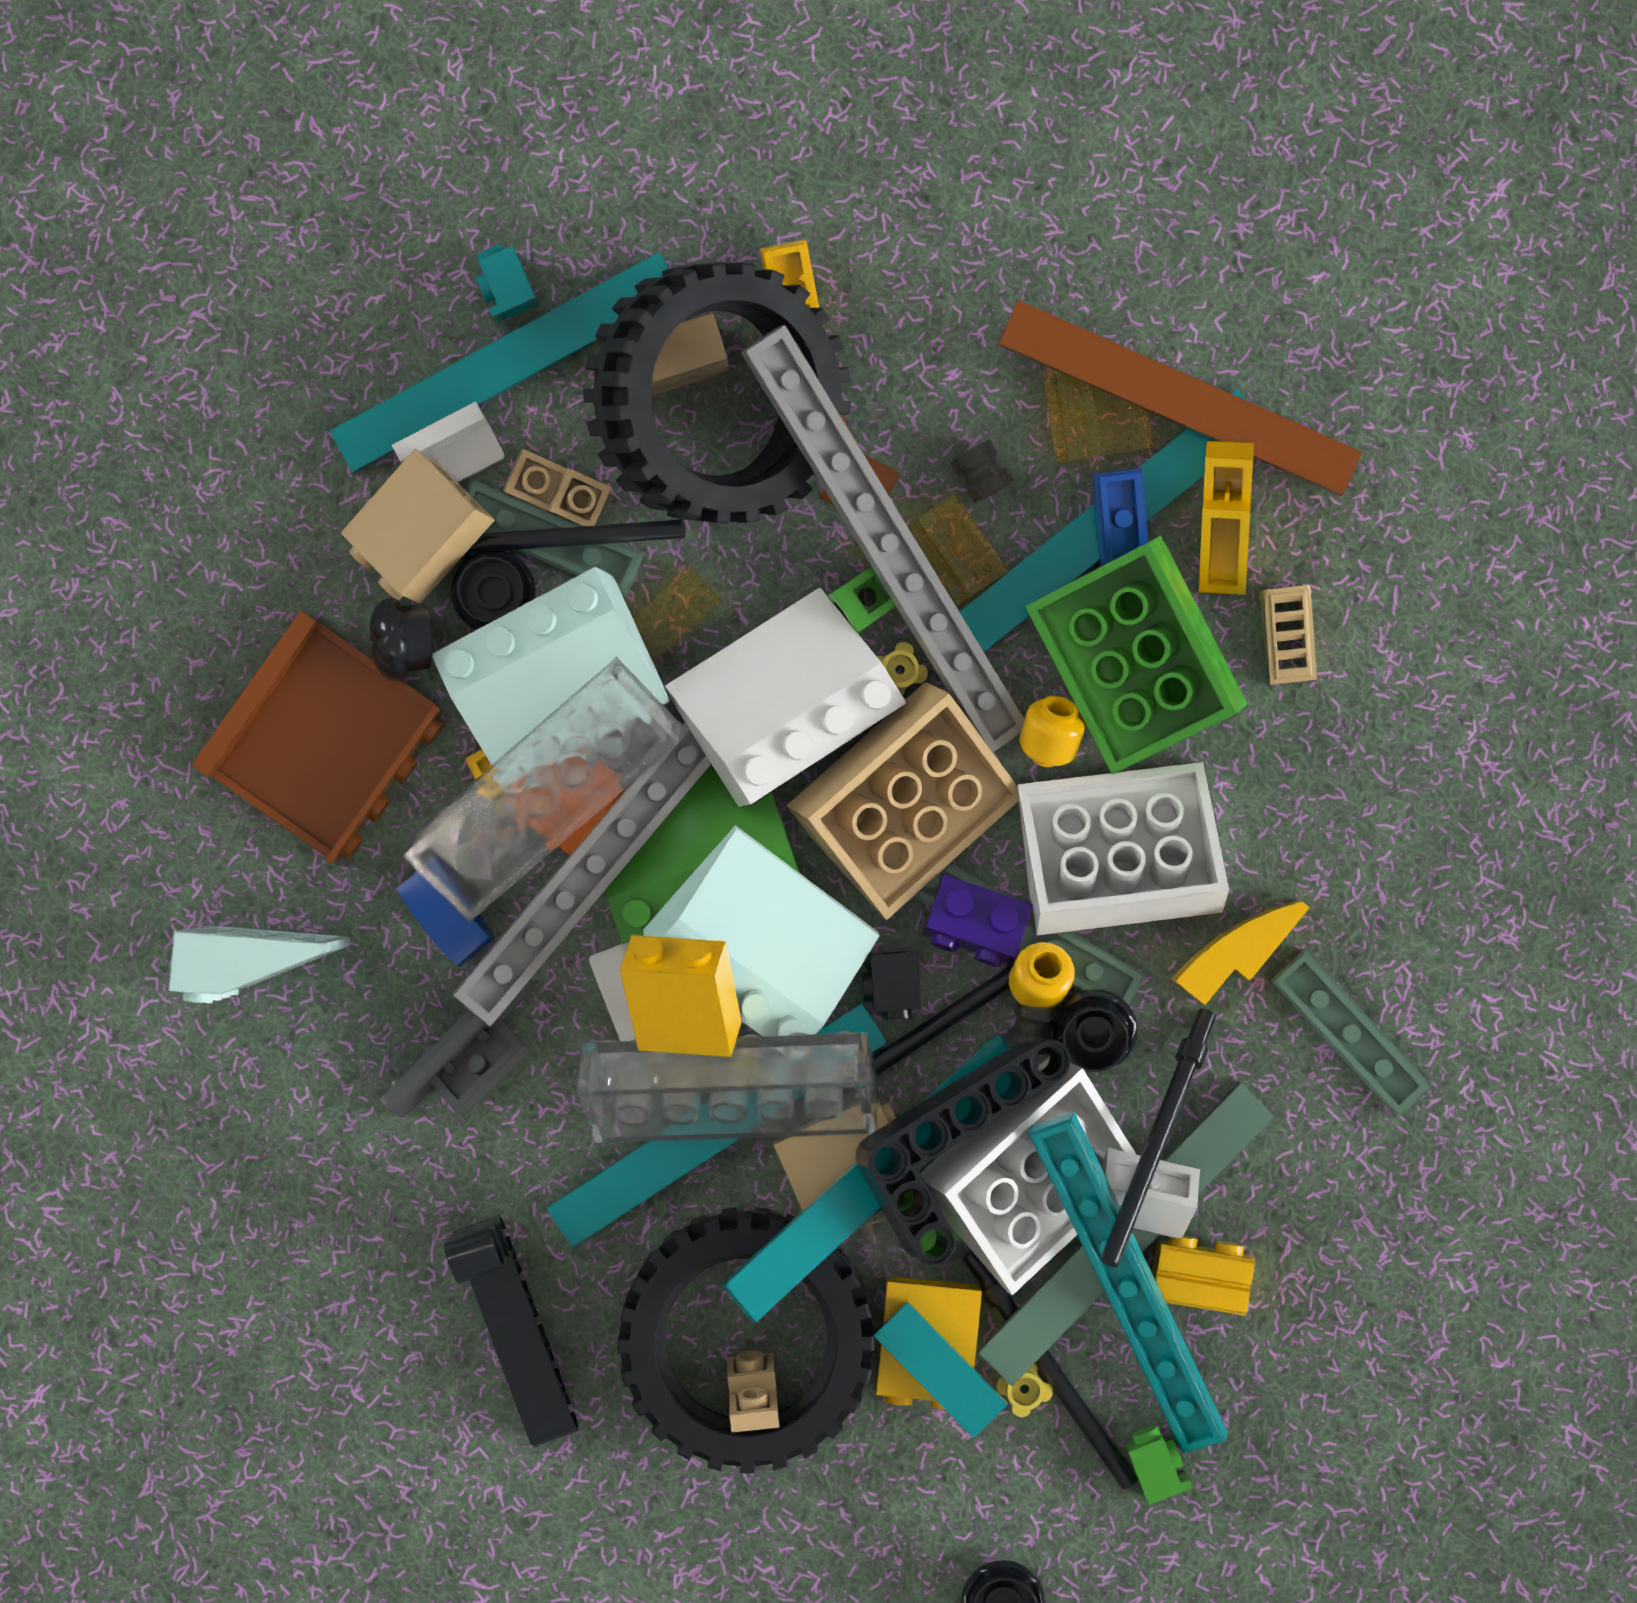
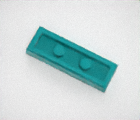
M908 1300L874 1332V1337L973 1438L1008 1405L994 1388Z

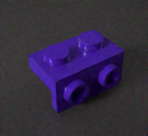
M943 874L922 935L931 937L930 944L939 949L957 952L958 947L975 952L974 959L983 964L1001 967L1003 962L1011 964L1016 958L1033 904Z

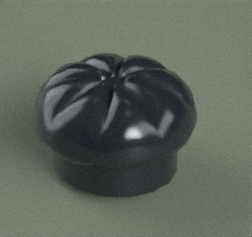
M486 551L471 555L459 566L451 585V598L455 611L461 620L474 630H478L534 600L536 595L535 582L531 571L520 558L507 551Z
M393 597L382 600L375 607L370 618V639L373 642L371 647L375 666L381 675L390 681L400 682L404 680L408 671L427 670L431 666L432 632L429 611L426 604L400 606V602Z
M1101 989L1081 991L1071 996L1061 1005L1053 1022L1054 1040L1062 1043L1068 1049L1071 1058L1070 1063L1088 1072H1102L1121 1063L1133 1050L1138 1035L1137 1020L1130 1006L1114 993Z
M998 1560L984 1564L971 1574L964 1585L961 1603H1045V1593L1037 1576L1026 1566L1014 1561Z

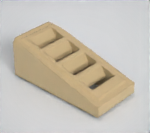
M1310 585L1260 591L1259 599L1269 685L1317 680ZM1295 601L1298 603V610L1275 613L1274 604ZM1300 621V629L1276 632V623ZM1302 639V648L1281 651L1277 649V642ZM1304 658L1305 667L1279 670V660Z

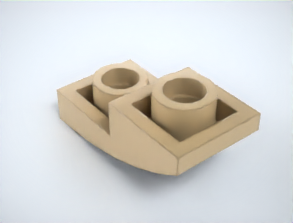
M521 449L502 492L577 525L593 526L597 522L611 487L570 468L562 467L525 449Z
M746 1350L738 1353L735 1357H727L731 1432L779 1428L774 1352L763 1354L759 1350Z

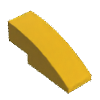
M1207 441L1199 593L1246 595L1254 443Z
M1295 900L1269 908L1239 922L1215 937L1193 955L1171 980L1199 1003L1206 1005L1233 971L1250 981L1310 907L1303 901Z

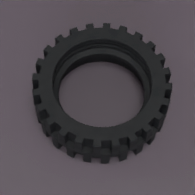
M744 262L692 264V266L669 268L662 271V277L645 278L636 284L635 289L638 294L635 297H622L615 303L612 310L619 316L615 323L600 324L595 334L597 339L603 341L600 354L588 355L585 369L595 371L593 388H583V403H594L596 420L586 422L590 436H598L603 439L606 448L598 453L603 465L618 467L622 472L616 479L619 486L624 491L642 494L639 502L646 507L655 510L667 511V516L678 519L729 524V522L751 523L760 520L759 514H780L788 509L785 502L786 498L803 499L813 490L807 480L811 475H815L779 415L767 445L751 464L731 474L707 475L691 470L675 459L659 433L653 414L652 379L655 365L664 343L682 321L694 315L710 311L730 312L742 316L750 321L763 336L778 326L785 325L839 415L850 414L851 401L841 400V383L851 382L849 367H839L835 354L844 349L840 336L827 335L823 325L830 318L823 307L808 308L804 302L810 293L801 285H783L784 274L773 269L755 270V264Z
M735 1207L722 1209V1213L706 1218L704 1214L691 1220L690 1225L678 1232L674 1230L664 1238L663 1243L653 1253L651 1252L632 1282L620 1318V1334L617 1339L618 1354H621V1377L624 1387L629 1386L634 1398L632 1406L639 1417L643 1414L653 1425L651 1432L661 1442L665 1438L678 1446L677 1454L687 1460H690L692 1455L707 1460V1468L721 1471L722 1465L740 1466V1474L755 1473V1466L772 1464L773 1470L788 1467V1460L802 1454L805 1459L818 1452L817 1445L828 1436L833 1440L843 1430V1421L850 1412L855 1414L861 1403V1393L865 1383H869L872 1371V1353L874 1351L871 1310L860 1276L857 1277L845 1253L837 1249L829 1254L802 1280L814 1294L823 1312L827 1330L826 1354L820 1372L810 1388L792 1405L779 1411V1428L731 1432L730 1416L712 1411L696 1401L680 1384L672 1369L667 1351L666 1332L671 1310L679 1294L692 1279L706 1269L725 1261L750 1259L795 1218V1216L788 1213L786 1217L769 1213L767 1208L755 1207V1211H737Z

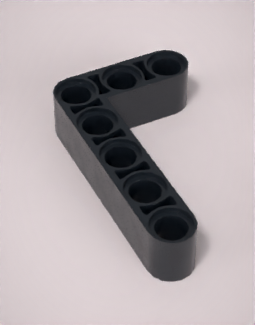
M1042 1036L1027 1037L871 1133L859 1143L855 1156L857 1166L902 1247L909 1255L927 1265L938 1266L946 1263L952 1257L956 1246L954 1233L918 1169L1061 1080L1067 1074L1071 1061L1069 1051L1062 1043ZM1046 1047L1050 1054V1060L1048 1065L1039 1071L1035 1064V1058L1037 1053ZM1007 1072L1011 1079L1010 1086L1004 1094L998 1095L995 1089L996 1080L1002 1073ZM968 1097L971 1103V1110L964 1119L958 1120L955 1114V1107L962 1098ZM928 1122L931 1127V1135L924 1144L917 1145L915 1131L920 1124ZM888 1147L891 1152L889 1164L884 1169L876 1170L874 1165L876 1153L880 1149ZM911 1188L914 1194L911 1206L906 1210L899 1211L897 1199L900 1193L905 1189ZM934 1229L936 1233L934 1246L930 1250L922 1252L920 1240L923 1234Z
M498 1214L455 1230L444 1242V1251L456 1282L460 1284L470 1280L528 1439L533 1447H537L579 1431V1425L575 1412H569L567 1405L571 1404L559 1369H553L551 1361L555 1360L542 1324L537 1325L535 1317L539 1316L526 1280H520L519 1273L522 1272L510 1236L505 1237L502 1230L506 1226L501 1215Z

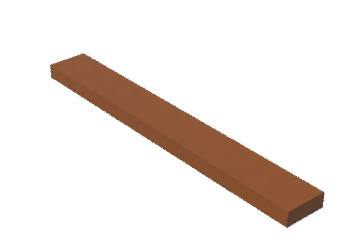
M1020 300L1016 301L998 343L1000 347L1214 441L1254 443L1253 458L1339 496L1344 495L1362 454V451Z

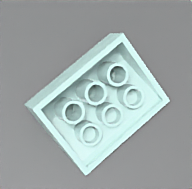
M597 567L582 573L432 654L449 696L504 786H509L670 702L614 576Z
M736 825L643 929L644 936L726 941L741 1021L793 1059L824 1026L879 938L878 931Z
M213 925L174 931L169 991L183 992V1001L213 1003V1000H222V998H229L230 995H239V989L254 985L349 947L350 937Z

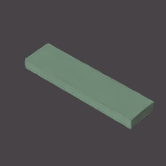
M472 479L468 486L467 492L495 519L484 533L579 527L575 523ZM621 543L518 550L575 576H579L597 567L614 576L619 590L624 597H627L645 555Z
M1304 948L1269 979L1272 985L1396 1118L1405 1113L1432 1087Z

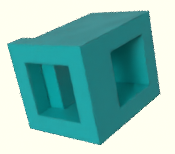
M496 245L483 250L477 255L484 274L475 278L486 302L489 303L496 300L497 305L489 308L496 323L539 305L513 246L504 249L503 245Z

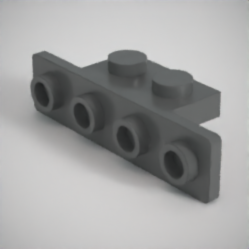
M529 980L490 1027L468 1009L464 1010L457 1017L455 1025L440 1040L429 1044L422 1052L421 1058L406 1073L397 1076L390 1083L388 1091L379 1099V1102L389 1111L400 1117H405L435 1088L453 1110L464 1117L531 1051L504 1019L535 989L532 981Z

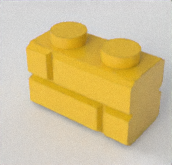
M1183 1235L1182 1238L1169 1236V1241H1156L1152 1275L1166 1303L1246 1316L1255 1259L1251 1255L1243 1253V1245L1216 1241L1215 1249L1197 1246L1198 1238Z

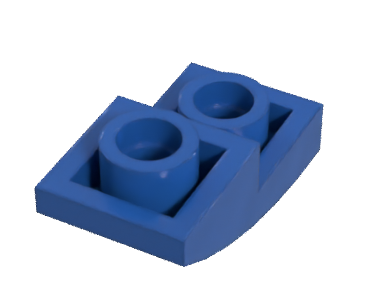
M429 860L396 889L423 929L456 966L462 967L494 939L473 902L460 897L440 862Z

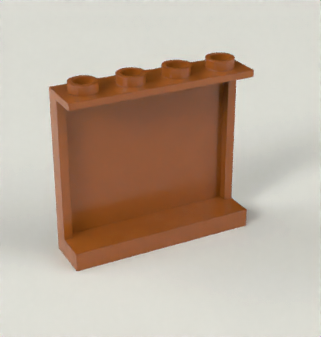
M300 610L191 766L205 776L213 777L324 855L326 857L325 860L330 864L337 863L341 857L348 861L364 839L358 833L366 821L370 819L375 823L389 805L391 800L385 794L395 780L403 784L416 767L418 761L412 756L421 743L424 742L429 746L444 727L445 722L439 718L445 710L406 682L390 681L381 675L372 658L311 615Z

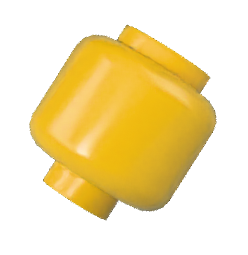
M1053 695L1037 700L1029 706L1019 736L1021 749L1033 762L1042 767L1068 764L1077 756L1086 723L1076 704L1068 698Z
M1038 942L1027 946L1019 953L1009 973V987L1014 998L1030 1010L1045 1011L1056 1007L1064 1000L1074 981L1075 968L1071 957L1064 949L1053 943Z

